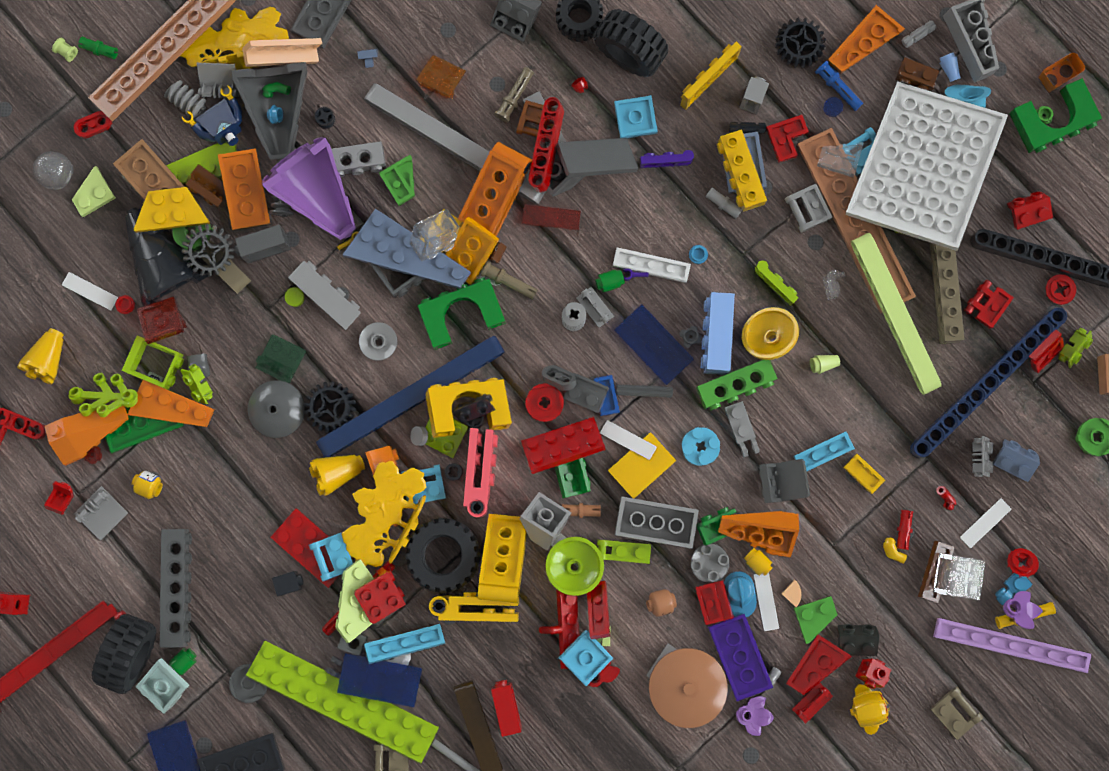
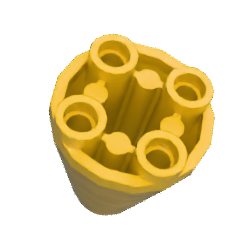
M50 328L19 361L17 368L26 372L25 376L34 380L40 378L43 382L52 385L57 376L64 335L58 330Z
M360 455L313 459L310 462L309 470L312 478L316 477L317 479L316 489L319 496H326L360 474L362 470H365V466Z

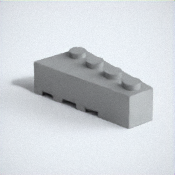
M968 0L951 7L943 15L974 83L990 77L999 69L995 46L992 45L991 40L992 32L987 21L988 13L984 7L985 0Z

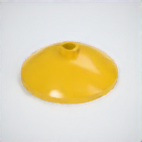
M777 307L765 308L756 312L747 320L742 330V342L745 349L752 356L762 360H772L784 356L795 346L799 336V326L795 317L789 311Z

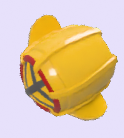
M859 684L855 687V697L853 698V706L850 712L856 718L860 727H864L865 732L872 735L878 731L879 725L888 721L890 705L880 691H872L864 684Z

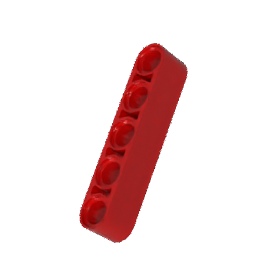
M550 97L544 102L528 178L530 185L539 193L546 191L550 184L557 150L556 145L559 140L564 116V108L555 97ZM553 106H558L555 111H550ZM549 124H554L552 129H546ZM550 142L547 148H543L544 143ZM546 160L544 166H539L541 161ZM543 178L541 184L535 185L537 179Z

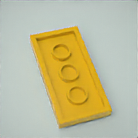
M737 41L733 45L729 44L722 51L723 55L719 59L717 57L713 59L709 64L710 68L706 72L704 70L700 72L696 77L697 81L693 85H687L682 91L684 94L681 96L682 101L680 105L685 110L738 58L742 46Z

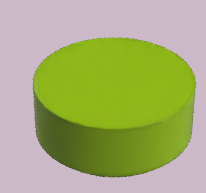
M290 288L285 293V301L291 307H299L305 300L304 293L299 288Z

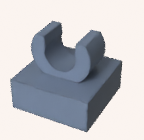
M377 49L357 51L358 59H365L366 68L374 67L373 57H378Z

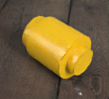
M755 547L744 557L747 561L746 564L758 576L761 574L765 576L772 569L770 565L773 562Z

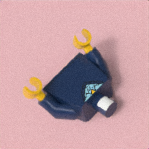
M227 85L230 90L229 94H224L222 88L220 93L227 97L228 101L223 99L195 118L197 122L193 120V114L187 111L191 119L186 121L182 117V121L190 124V128L202 140L211 143L216 141L219 145L227 142L228 145L234 146L239 141L236 135L242 130L240 127L242 123V109L236 97L232 96L233 89Z

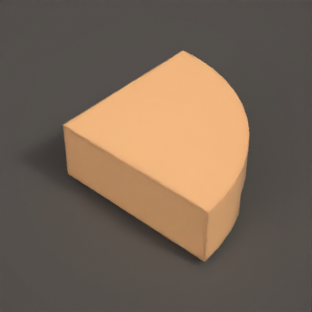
M793 580L781 594L792 605L797 607L801 600V589L797 581Z

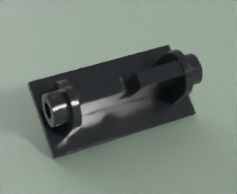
M485 393L475 398V402L470 400L458 404V407L452 410V413L461 423H465L496 409L490 403L493 401L491 394L487 395Z

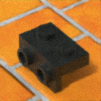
M870 624L838 625V647L851 656H877L880 638L877 626Z

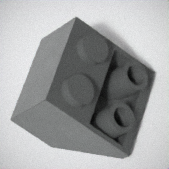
M499 0L490 26L524 42L537 18L542 2L539 0Z

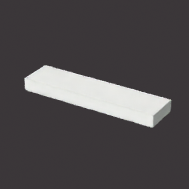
M617 247L612 267L629 268L634 272H648L652 276L687 283L691 264Z

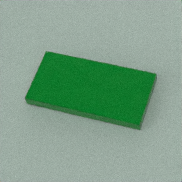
M126 407L127 414L130 410V407ZM128 415L129 419L112 434H107L105 439L110 453L113 454L181 428L184 424Z

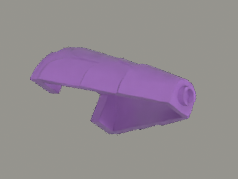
M324 137L316 138L313 140L314 144L310 145L307 142L279 161L270 170L272 172L270 177L268 175L264 177L262 185L268 192L290 205L292 209L311 219L315 225L340 240L346 239L356 229L349 200L345 195L330 144Z

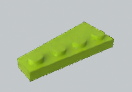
M227 142L222 145L216 143L166 166L182 184H186L188 176L198 164L218 178H222L218 154L237 152L236 144L230 146Z

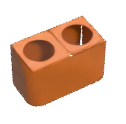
M1070 53L1044 69L1038 78L1050 93L1085 70V65L1078 54ZM1063 65H1069L1073 70L1072 75L1068 78L1060 74V68ZM1052 74L1057 78L1055 86L1052 85L1047 75Z

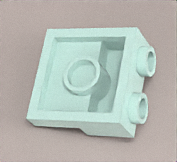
M161 658L142 678L136 688L164 714L179 700L189 684Z

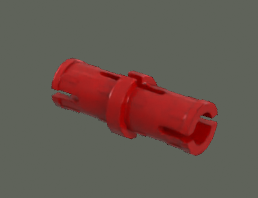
M901 510L900 524L897 527V531H899L897 549L909 550L910 533L913 532V529H911L913 511Z

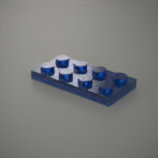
M345 653L337 693L415 707L422 668L387 661L369 664L367 657Z

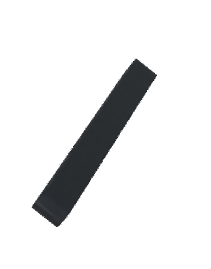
M987 229L978 230L970 238V243L975 249L1109 288V280L1107 279V273H1109L1108 265ZM978 235L983 236L984 243L978 241ZM996 240L1002 243V249L996 246ZM1014 246H1018L1021 249V254L1015 252ZM1033 251L1039 254V260L1033 257ZM1051 257H1054V258L1057 259V261H1058V264H1057V265H1054V264L1051 262ZM1070 262L1075 264V271L1070 268ZM1088 268L1093 269L1094 276L1088 273Z

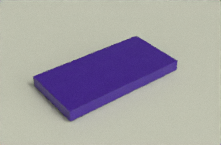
M745 613L708 627L736 701L774 688Z

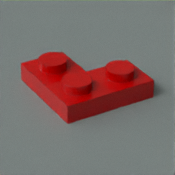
M803 115L766 127L778 163L797 157L792 139L809 132Z

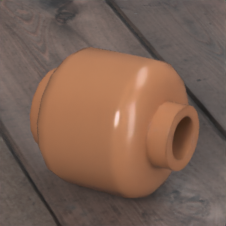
M667 589L650 593L649 600L646 601L648 611H652L656 617L673 613L674 608L677 606L675 595Z

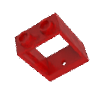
M507 680L497 681L494 684L495 686L492 687L491 692L501 736L521 733L522 725L512 682L507 683Z

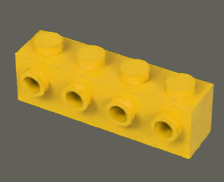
M742 129L720 136L717 149L719 154H723L725 159L723 161L724 169L730 173L731 179H729L732 190H736L738 207H742L744 212L765 205L767 199Z

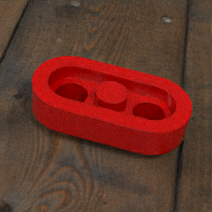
M97 111L77 120L74 124V132L79 137L87 139L108 130L112 125V121L102 111ZM105 119V123L100 125V121ZM84 127H88L86 132H83Z

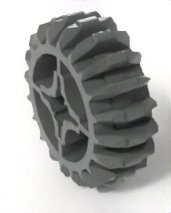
M205 224L206 230H202L201 225H198L199 232L196 233L194 229H191L193 237L186 234L185 237L189 242H182V245L188 247L182 249V253H188V255L183 257V260H191L187 263V266L195 265L193 272H197L200 268V275L202 276L205 270H207L208 276L212 275L211 270H214L215 274L219 275L218 268L226 271L223 264L231 265L227 258L234 259V255L229 253L235 251L234 247H229L234 242L233 240L226 241L230 237L229 233L222 236L223 228L216 232L217 225H213L212 230H209V224ZM206 235L215 236L222 242L210 243ZM201 238V248L192 253L194 242ZM204 242L207 243L209 248H214V250H211L212 259L207 252H203L206 247ZM225 248L223 257L216 263V252ZM206 257L211 265L201 264L195 258Z

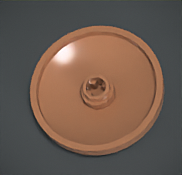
M693 648L674 650L663 656L652 670L649 679L650 699L658 714L670 724L682 728L703 726L720 713L726 702L728 685L725 673L712 656L701 650Z

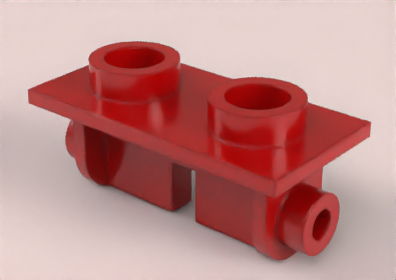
M819 683L792 710L806 724L833 695L826 687Z

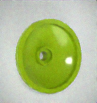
M568 537L557 542L551 548L546 559V574L550 583L558 591L566 595L579 596L590 592L599 584L603 576L604 560L602 554L595 544L585 538ZM572 564H577L578 569L576 571L571 569Z

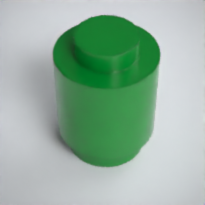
M614 269L598 274V279H595L597 289L602 290L603 293L621 288V285L625 284L621 270L616 271Z
M183 648L169 661V666L179 676L184 675L197 662L195 659L197 655L190 648Z

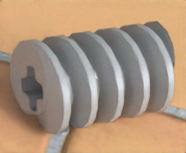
M179 80L166 90L164 97L168 98V101L174 103L176 107H180V110L185 112L187 116H190L187 111L191 112L193 120L196 121L195 118L206 110L204 106L206 100L203 98L198 101L200 95L196 94L193 96V89L187 92L188 86L184 85L181 87L183 82Z
M571 302L562 311V323L567 330H580L586 322V310L581 304Z

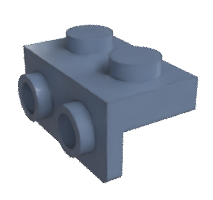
M1004 439L1003 447L994 459L993 465L1028 482L1040 465V459L1035 451L1031 449L1026 450L1017 442Z

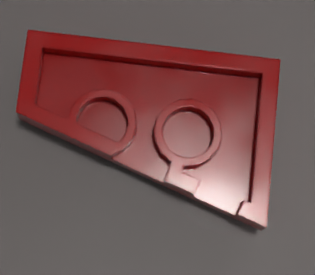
M817 635L786 684L805 695L852 656L822 636Z

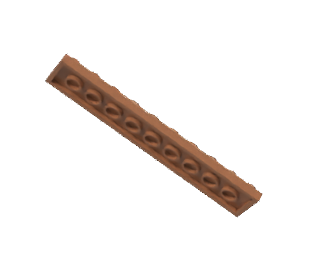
M188 0L88 98L111 121H114L236 0Z
M830 128L798 143L797 147L880 314L883 312L851 246L852 240L866 233H870L874 238L903 302L915 298L916 295L882 227L846 215L858 179L833 129Z

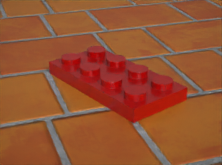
M594 417L521 440L532 474L606 450Z
M296 508L270 538L322 582L320 577L322 574L313 550H310L309 545L330 536ZM320 547L328 571H334L326 547ZM339 576L323 581L322 583L327 588H330Z

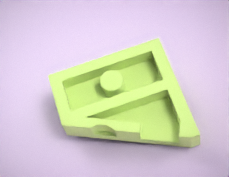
M95 166L72 201L80 215L85 217L116 197L99 168Z

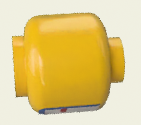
M143 471L139 475L136 474L132 480V485H134L133 491L146 499L157 497L162 490L163 484L160 477L148 471Z

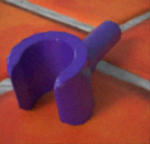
M629 268L623 270V272L630 273V277H624V281H629L632 277L649 276L648 272H632Z

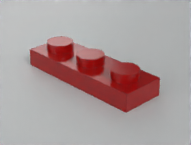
M600 581L593 590L587 593L589 636L591 639L610 637L606 581Z

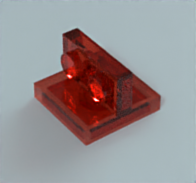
M174 296L137 309L144 339L147 344L183 333L184 328L187 327L186 321L179 313Z

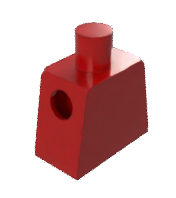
M0 592V614H28L30 595ZM17 600H18V601H19V605H18V608L16 609L15 606H16V602H17Z

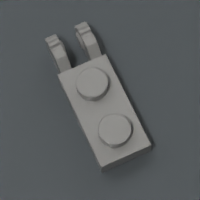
M743 401L725 407V413L743 457H748V450L744 444L747 440H750L754 453H759L758 444L755 440L756 436Z

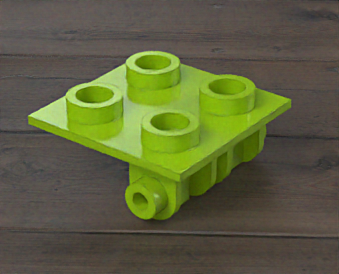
M453 418L455 427L453 435L433 438L429 419L425 427L428 432L426 445L454 458L464 435H466L469 429L468 426Z

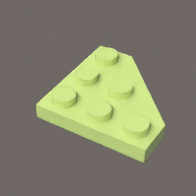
M361 559L344 570L342 575L343 584L342 591H340L339 613L335 627L346 643H350L372 625L354 595L356 589L374 579Z

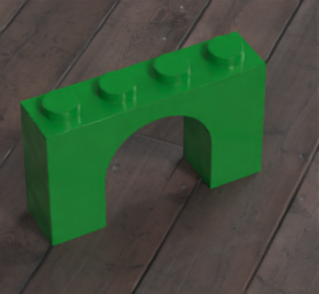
M1083 78L1064 86L1060 90L1070 114L1066 127L1051 128L1041 121L1032 101L1014 108L1009 113L1028 153L1033 151L1039 153L1047 149L1046 146L1051 143L1055 146L1063 142V138L1067 136L1073 138L1081 133L1080 130L1086 128L1088 131L1098 126L1097 122L1102 119V116Z
M480 278L475 280L473 285L467 286V284H464L460 289L456 288L457 291L451 293L445 291L440 293L438 298L433 300L432 298H426L421 301L418 308L434 350L453 344L445 324V315L449 307L458 301H470L477 305L482 312L488 330L506 324L490 279Z

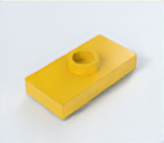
M855 454L843 467L870 494H873L885 481L858 454Z

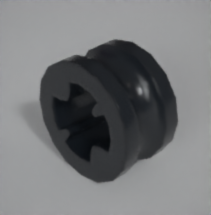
M456 463L449 464L445 469V475L450 480H458L463 474L462 467ZM452 466L459 469L457 477L449 475Z

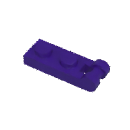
M686 150L683 154L665 152L663 155L657 156L654 153H647L640 158V168L688 166L693 161L694 153L691 150Z

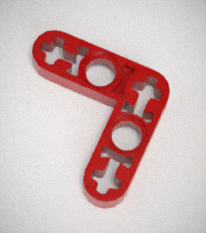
M0 408V414L6 416L5 420H0V425H3L0 428V445L7 429L37 440L46 436L44 424L8 409ZM19 418L24 421V426L21 429L15 427V421ZM29 426L34 428L39 426L41 433L35 435V432L28 430Z

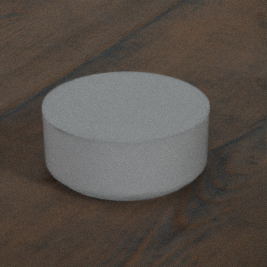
M415 426L412 429L410 435L412 443L416 446L426 444L428 432L425 427Z

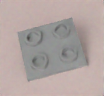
M197 62L200 81L198 94L203 98L212 97V95L213 98L217 96L219 98L225 97L220 93V89L222 88L224 94L227 95L230 92L227 87L228 85L233 89L232 96L239 97V91L232 76V70H236L235 64Z
M985 436L974 438V442H972L973 452L982 453H973L972 456H982V459H972V461L982 463H973L972 473H974V477H982V475L990 477V473H993V462L990 461V454L993 453V443Z
M102 486L74 513L75 519L80 523L82 522L100 541L128 514Z

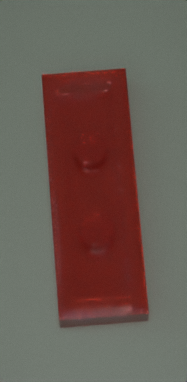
M524 204L522 224L579 231L581 211Z

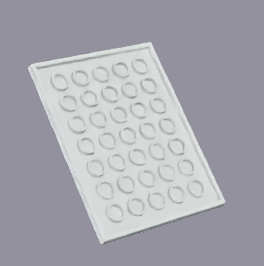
M897 81L846 215L958 251L1008 115Z

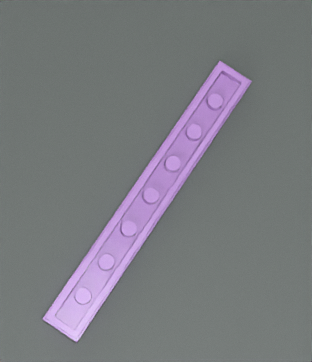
M937 618L933 635L936 638L1088 673L1091 654L940 618Z

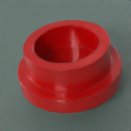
M123 295L116 300L115 307L121 314H130L135 308V302L130 296Z

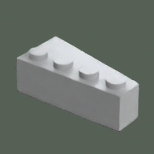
M303 261L291 273L288 279L346 330L361 314L359 311L360 306L353 300L349 302L345 299L344 296L346 294L339 287L334 289L330 285L332 281L325 274L320 276L316 272L318 268L313 263Z

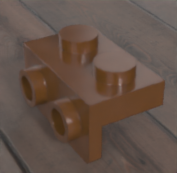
M200 164L195 167L187 178L186 185L194 194L199 193L210 205L214 204L217 207L220 205L225 194L221 179Z

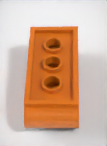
M497 142L493 149L490 150L458 220L464 222L467 217H470L497 236L522 186L525 175L531 167L532 159ZM501 172L504 174L503 181L500 179ZM493 189H494L495 192H496L495 198H493V196H492V190H493ZM484 207H486L488 211L486 215L483 211Z

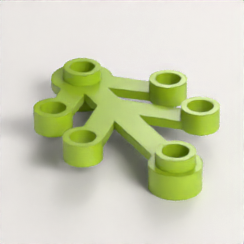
M97 373L94 375L93 380L97 386H100L103 392L83 391L79 387H73L68 395L73 404H81L85 399L97 400L92 404L84 403L79 407V411L83 416H89L96 410L100 417H106L110 412L122 405L129 408L138 402L137 392L126 388L120 374H114L110 378L113 386L118 387L120 393H113L106 383L107 379L104 374ZM114 401V402L111 403L110 405H108V406L106 405L108 402Z

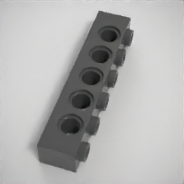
M161 529L160 648L186 647L191 640V632L188 631V623L191 622V612L188 611V603H191V592H188V584L191 583L192 578L191 572H189V564L192 561V555L189 553L192 534L189 533V529ZM178 543L181 546V551L175 554L173 547ZM175 563H178L181 567L178 574L173 571ZM176 582L180 585L178 593L173 591V585ZM175 602L179 603L180 610L178 613L174 612L172 609V606ZM174 622L180 625L178 632H174L172 629Z

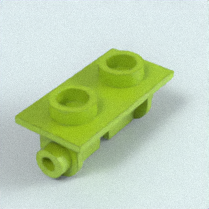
M1083 328L1076 330L1069 340L1074 346L1066 344L1059 353L1058 359L1064 363L1068 361L1069 368L1073 364H1077L1082 357V351L1085 348L1088 349L1093 342L1092 331L1086 334L1087 331Z
M193 364L189 366L190 370L181 369L182 379L189 386L192 398L196 402L208 404L207 400L213 397V392L207 381H203L200 384V381L205 378L200 367Z

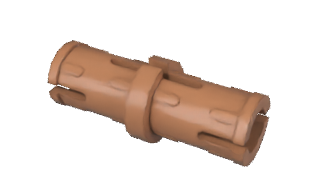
M579 503V505L562 504V507L572 512L570 516H579V518H583V516H601V505H583V503Z

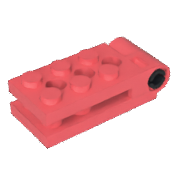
M470 428L463 506L467 507L471 516L482 518L488 513L490 486H494L495 482L492 467H496L497 455L493 454L494 447H498V435H495L494 430L486 429L481 488H476L477 465H481V454L478 453V448L482 446L483 435L479 429ZM480 504L481 509L476 511V505Z

